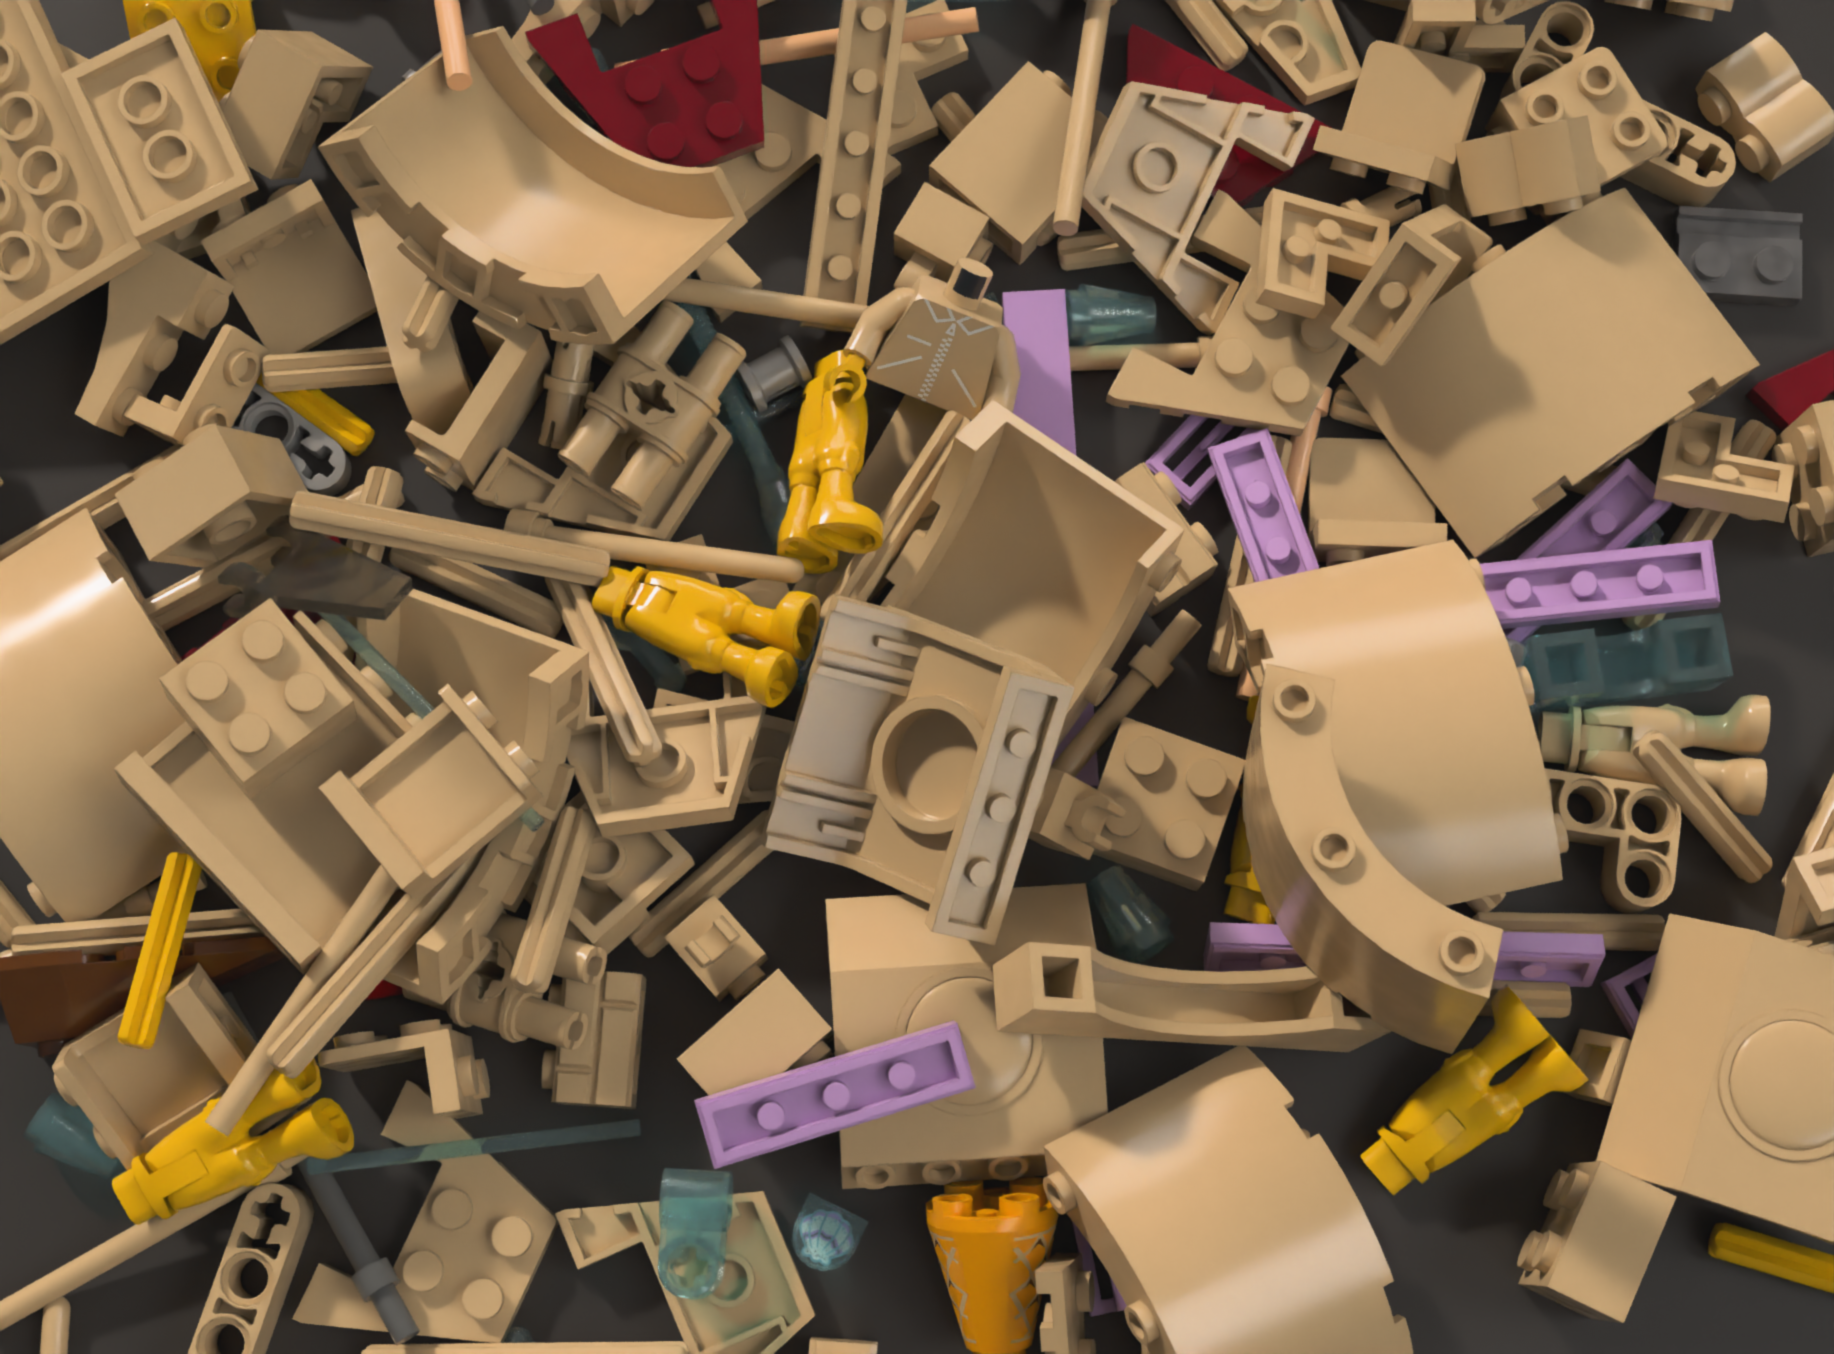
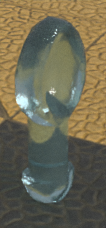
M602 614L617 648L622 651L631 652L654 678V686L657 689L660 688L680 693L684 689L687 677L679 663L675 665L662 649L643 640L633 632L616 629L612 618Z

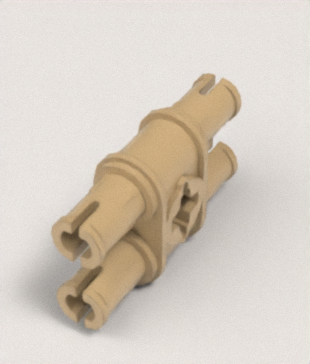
M666 299L662 301L634 344L627 342L625 346H620L617 350L618 359L594 393L589 392L586 395L584 407L588 411L557 454L559 459L581 475L589 477L619 432L623 434L628 432L635 436L641 445L612 485L611 491L622 501L642 511L671 466L679 467L680 464H685L689 458L687 451L710 417L716 418L720 412L719 407L721 403L718 400L719 395L747 356L746 351L738 343L721 333H716L687 377H677L669 372L665 364L694 324V320L684 309ZM659 395L662 396L665 406L664 411L652 408L646 415L643 414L640 403L641 399L644 398L647 401L653 402Z
M505 910L502 911L493 928L486 936L492 942L493 947L467 980L443 1004L402 988L405 998L447 1011L455 1024L464 1028L474 1025L500 1033L503 1039L512 1043L524 1041L529 1037L562 1048L576 1050L584 1041L588 1028V1017L585 1013L543 1000V994L525 993L515 988L511 982L510 975L527 920L508 915ZM564 936L553 975L587 985H595L600 981L606 969L607 953L601 947Z

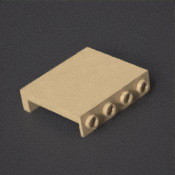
M300 610L293 616L295 628L353 698L357 715L355 722L250 800L186 721L143 758L134 751L118 764L114 770L122 785L304 975L381 865L318 787L339 770L349 778L353 777L421 721V719L412 712L404 718L388 701L393 693L385 681L369 666H365L359 671L345 657L343 652L348 649V646L338 632L324 619L314 624Z

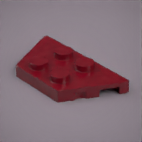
M1132 24L1128 30L1125 85L1134 81L1207 95L1208 99L1235 104L1247 102L1263 105L1267 110L1283 113L1301 112L1135 24ZM1316 119L1314 120L1294 166L1284 172L1234 144L1207 204H1211L1218 189L1227 193L1241 207L1248 204L1254 199L1256 193L1266 187H1274L1291 176L1296 167L1318 154L1319 152L1313 150L1320 125L1329 126Z

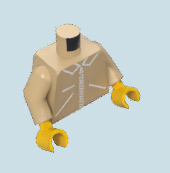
M964 257L959 258L948 283L928 275H920L911 288L898 287L863 311L843 350V354L846 357L844 364L831 368L825 374L823 380L825 390L830 391L836 382L838 374L845 372L852 377L854 382L853 390L848 395L846 403L853 402L864 394L867 386L866 379H869L942 409L955 411L970 420H973L992 400L1013 413L1021 372L1014 334L1006 326L1002 325L1003 307L996 302L983 298L992 279L993 272L989 267L976 260ZM863 367H867L866 375L862 370Z

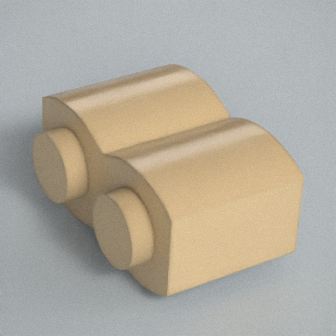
M1766 32L1706 70L1695 88L1698 94V105L1704 117L1713 125H1720L1733 135L1736 142L1735 151L1740 162L1753 173L1758 172L1768 182H1772L1827 145L1834 137V111L1823 96L1802 78L1800 71L1786 50Z
M1588 115L1455 143L1468 218L1488 215L1489 226L1527 219L1525 207L1543 204L1545 216L1583 208L1581 196L1601 191Z

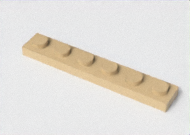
M842 0L803 296L867 306L907 0ZM800 321L799 327L852 334L854 330Z

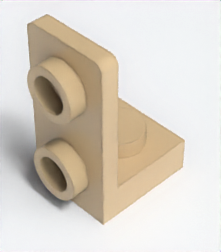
M225 324L221 328L181 402L168 395H164L160 404L134 394L123 416L162 440L181 447L184 446L183 439L199 427L217 424L232 428L262 372V358L270 355V350L238 328Z

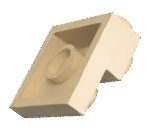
M582 791L564 806V808L570 806L590 811ZM596 827L564 936L605 949L608 955L650 917L646 908L695 865L692 856L666 830L602 838L598 827ZM548 850L524 897L531 906Z

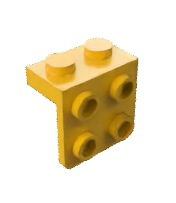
M122 0L130 39L176 18L184 27L218 103L227 93L231 92L240 71L238 68L239 54L245 43L256 34L251 5L253 0Z

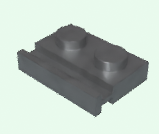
M1679 206L1674 212L1675 238L1673 239L1672 250L1711 301L1795 307L1802 299V240H1800V225L1803 222L1802 213Z

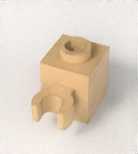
M924 182L894 232V255L907 261V264L893 285L894 288H911L920 275L936 277L948 283L959 258H970L985 265L994 243L988 240L990 217Z
M1050 768L1028 838L1044 847L1090 860L1094 849L1098 851L1111 850L1113 842L1100 836L1107 817L1114 815L1123 818L1126 810L1114 802L1113 798L1072 775Z
M714 894L664 937L719 1002L729 993L735 1000H739L766 975L760 969V966L768 960L766 953Z

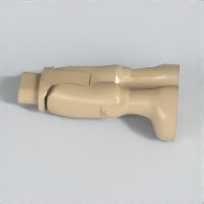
M1761 695L1740 697L1727 713L1712 716L1694 715L1684 708L1672 706L1668 703L1658 707L1603 706L1585 709L1582 712L1581 707L1571 706L1568 714L1541 711L1538 725V742L1543 762L1563 763L1566 772L1574 773L1578 769V771L1593 776L1651 784L1660 787L1635 758L1632 751L1634 744L1642 739L1647 732L1657 730L1660 733L1666 734L1680 752L1683 748L1693 746L1755 757L1763 751L1767 743L1771 707L1768 697ZM1684 755L1715 793L1734 812L1751 816H1758L1761 813L1767 790V767L1764 760L1738 758L1717 761L1693 759Z

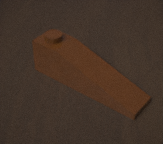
M267 936L189 942L182 945L183 952L178 955L173 977L199 962L218 988L286 956ZM143 945L125 946L123 950L116 952V960L105 961V955L82 954V950L0 957V1001L15 1044L38 1048L39 1058H55L59 1055L65 1043L126 1007Z

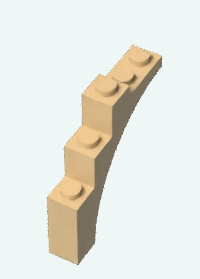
M59 43L70 69L89 60ZM199 219L150 242L154 252L152 256L109 280L107 322L96 366L75 411L77 416L94 426L124 437L129 426L135 424L123 416L133 395L137 394L147 398V394L159 373L165 370L175 358L178 349L177 341L182 332L185 330L205 340L211 328L217 326L224 318L229 305L228 298L235 286L176 253L181 241L193 232Z

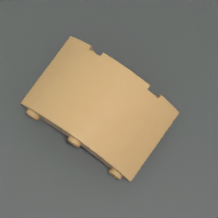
M504 26L465 36L472 75V84L469 88L456 91L448 87L443 56L440 53L318 146L330 168L367 217H370L377 211L384 221L403 239L396 248L428 277L460 300L508 326L520 329L526 323L549 330L551 340L584 345L616 343L748 222L720 166L697 168L661 163L627 150L602 136L565 107L543 84L522 57Z
M1626 188L1611 192L1605 196L1600 191L1587 194L1582 197L1583 208L1568 211L1566 216L1546 226L1507 252L1501 244L1491 248L1470 266L1474 274L1426 308L1387 364L1380 366L1356 349L1354 354L1359 361L1341 375L1474 558L1501 545L1566 497V493L1560 486L1566 480H1569L1572 486H1574L1597 470L1600 473L1643 444L1657 428L1665 423L1671 426L1692 412L1711 403L1760 365Z
M992 400L954 437L945 468L931 497L941 507L929 530L917 529L912 533L899 557L889 570L885 578L894 584V587L880 606L887 608V604L1045 664L1071 684L1075 689L1057 743L1058 747L1089 702L1094 706L1099 705L1113 687L1118 675L1111 668L1138 626L1156 591L1161 592L1167 587L1181 565L1182 559L1174 554L1185 529Z
M84 508L0 561V838L33 881L27 885V888L39 909L47 917L58 913L65 922L95 919L161 876L167 856L171 852L188 854L122 785L114 770L118 764L134 751L143 758L185 722L184 718L167 699L159 680L162 675L183 660L161 626L146 614L141 605L145 598L137 586L121 552L87 508Z
M1448 540L1227 588L1235 646L1247 667L1258 695H1260L1267 663L1336 679L1332 700L1331 734L1334 758L1341 785L1350 807L1366 835L1382 856L1404 878L1444 906L1563 880L1560 854L1568 851L1569 841L1562 817L1559 813L1553 812L1547 776L1529 706L1534 704L1533 683L1525 666L1516 667L1499 619L1485 591L1484 576L1477 559L1468 560L1455 541Z
M396 583L356 612L357 647L355 667L361 671L365 666H369L385 681L393 693L388 701L404 718L411 712L416 714L421 720L443 702V698L438 694V691L446 684H449L461 698H464L473 691L498 720L489 729L494 738L503 748L514 740L540 770L530 780L543 795L539 801L490 841L466 885L383 978L385 981L443 1004L467 980L489 953L493 944L486 936L504 909L514 913L517 911L550 846L559 814L564 809L576 768L565 763L572 729H584L589 689V651ZM399 888L391 896L359 945L406 892Z
M1267 663L1247 748L1242 793L1243 820L1252 856L1251 864L1264 900L1283 935L1303 962L1334 993L1340 992L1354 1005L1370 1014L1371 1020L1384 1028L1416 1043L1453 1054L1490 997L1503 929L1473 920L1447 908L1409 882L1382 856L1366 835L1352 811L1339 778L1331 734L1332 700L1336 679Z
M1237 1046L1045 1145L1044 1151L1048 1176L1043 1178V1187L1048 1200L1059 1214L1067 1213L1095 1251L1127 1305L1124 1313L1131 1332L1141 1344L1147 1346L1150 1354H1413L1406 1318L1399 1314L1392 1316L1383 1288L1394 1281L1374 1230L1348 1179L1320 1134L1318 1133L1309 1139L1305 1136L1287 1110L1292 1107L1294 1098L1266 1065L1246 1046Z

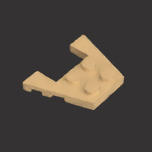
M1131 81L1123 87L1087 164L1081 206L1200 332L1208 336L1215 334L1228 310L1239 282L1187 255L1185 249L1229 153L1235 144L1284 172L1294 166L1315 118L1306 113L1272 111L1265 109L1263 105L1247 102L1240 104L1208 99L1207 95Z
M763 84L764 148L715 165L721 167L747 220L816 163L821 165L827 121ZM888 153L882 189L901 174V163ZM727 242L695 269L697 276L703 281L755 289L763 288L762 280ZM711 308L714 316L720 323L735 312Z
M1218 189L1193 235L1191 245L1246 272L1247 275L1193 375H1189L1133 346L1107 394L1106 402L1117 407L1129 408V405L1159 409L1160 414L1178 417L1190 414L1220 419L1221 424L1258 430L1268 428L1270 432L1301 436L1349 345L1348 341L1330 329L1344 307L1327 290L1325 292V305L1315 319L1255 303L1262 227L1227 193Z
M633 326L616 343L595 345L593 356L612 367L619 357L616 352L620 346H625L627 342L634 344L641 332ZM666 363L665 366L668 369V371L674 374L675 376L679 377ZM660 395L653 402L647 401L644 398L640 400L642 411L645 415L652 408L659 409L660 411L665 410L663 398ZM710 417L687 451L689 458L685 464H680L679 467L671 466L642 511L628 505L611 491L612 485L641 445L637 438L628 432L626 434L620 432L617 434L589 477L581 475L567 466L562 476L556 479L502 447L472 495L476 501L486 506L509 511L513 508L538 511L544 519H551L611 534L670 541L732 445L733 439L732 435L717 418Z
M756 639L735 641L738 644L757 650L770 647V645ZM723 672V699L646 709L662 744V753L660 757L651 760L648 766L636 767L633 762L625 760L606 715L594 716L593 686L589 680L584 729H572L566 758L569 765L576 767L574 776L602 838L733 820L767 708L748 697L745 682Z
M407 1080L381 1135L441 1162L442 1166L393 1267L400 1280V1283L395 1287L420 1330L417 1335L503 1343L559 1222L556 1215L501 1162H498L455 1118L435 1115L433 1113L431 1095L420 1085ZM326 1263L318 1264L292 1318L293 1320L305 1324L388 1332L373 1302L363 1301L351 1279L352 1275Z
M764 1191L564 1209L555 1213L577 1269L587 1267L642 1242L644 1244L683 1341L688 1345L689 1354H774L816 1315Z

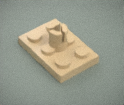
M176 18L60 73L133 236L140 243L146 245L258 190L184 27Z

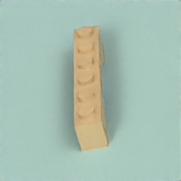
M1027 942L992 965L997 1031L1333 1052H1350L1391 1032L1371 1020L1370 1014L1354 1005L1340 992L1334 993L1308 966L1260 971H1188L1126 962L1105 955L1091 946Z

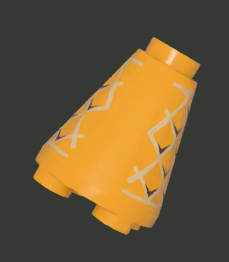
M1020 1177L1010 1180L1009 1187L984 1188L983 1180L959 1181L945 1184L944 1194L937 1195L926 1203L927 1225L966 1348L972 1351L973 1354H1026V1349L1032 1345L1042 1294H1037L1035 1270L1050 1258L1058 1220V1212L1053 1208L1046 1196L1043 1178Z

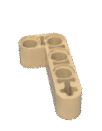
M1570 1L1556 2L1547 7L1539 18L1525 48L1506 81L1499 101L1521 89L1522 83H1532L1584 55L1594 32L1593 19L1585 8ZM1548 33L1562 34L1569 40L1571 46L1557 45L1550 39ZM1643 100L1665 133L1667 145L1661 154L1619 177L1678 206H1706L1733 175L1736 166L1734 151L1722 138ZM1671 153L1677 156L1673 163L1666 161ZM1697 168L1704 171L1702 177L1695 173Z
M360 208L353 209L351 214L394 373L404 401L414 421L439 435H444L474 390L460 354L451 319L449 318L436 348L432 351L424 353L417 348L410 349L403 343L402 338L404 334L402 326L427 275L396 248L403 239L384 221L377 211L370 217H367Z
M1545 768L1553 812L1559 813L1567 830L1568 841L1604 847L1601 892L1606 902L1615 910L1625 914L1640 913L1664 902L1672 893L1675 884L1682 819L1680 805L1669 791L1651 784ZM1569 794H1579L1590 802L1593 809V817L1590 824L1577 822L1571 817L1567 810ZM1635 803L1646 805L1653 811L1656 817V828L1653 834L1642 832L1635 826L1631 814ZM1629 866L1640 868L1646 873L1650 889L1645 898L1635 896L1628 890L1625 884V872Z
M267 1183L257 1186L247 1194L239 1210L188 1354H221L217 1345L218 1336L221 1330L228 1324L234 1325L243 1334L245 1344L242 1354H266L313 1222L314 1209L312 1200L304 1190L295 1185ZM281 1202V1208L290 1213L289 1221L287 1224L274 1225V1219L265 1214L266 1207L269 1203ZM253 1239H268L266 1244H280V1250L277 1252L271 1248H253ZM252 1259L260 1261L268 1273L267 1286L257 1297L246 1293L241 1284V1272Z

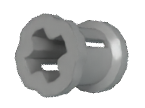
M789 335L779 339V347L749 363L743 361L735 372L746 396L758 413L767 410V402L799 385L805 388L809 381L813 380L805 360Z

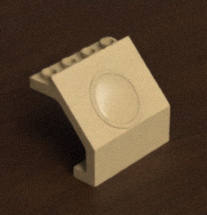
M832 594L760 842L768 849L830 862L858 871L929 903L930 908L925 924L931 932L995 946L1075 688L1040 662L887 604L886 608Z
M1086 883L1012 888L995 946L931 932L925 924L930 904L909 894L825 899L835 1057L954 1020L959 1027L976 1087L975 1089L839 1130L842 1189H881L886 1186L929 1183L945 1185L959 1181L990 1179L1008 1181L1020 1177L1048 1176L1044 1146L1108 1113L1103 1038L997 1031L992 965L1027 942L1091 946L1096 949Z
M1669 914L1596 1161L1605 1162L1651 1185L1699 1198L1834 1245V956L1759 931Z

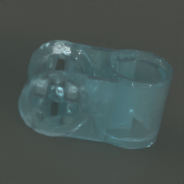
M665 1168L663 1171L659 1201L661 1231L658 1274L664 1288L675 1296L690 1300L704 1299L713 1294L722 1283L725 1272L727 1232L730 1228L733 1205L732 1171ZM696 1249L697 1259L708 1263L707 1275L696 1276L693 1287L687 1288L686 1277L676 1274L675 1267L677 1262L687 1261L690 1250Z

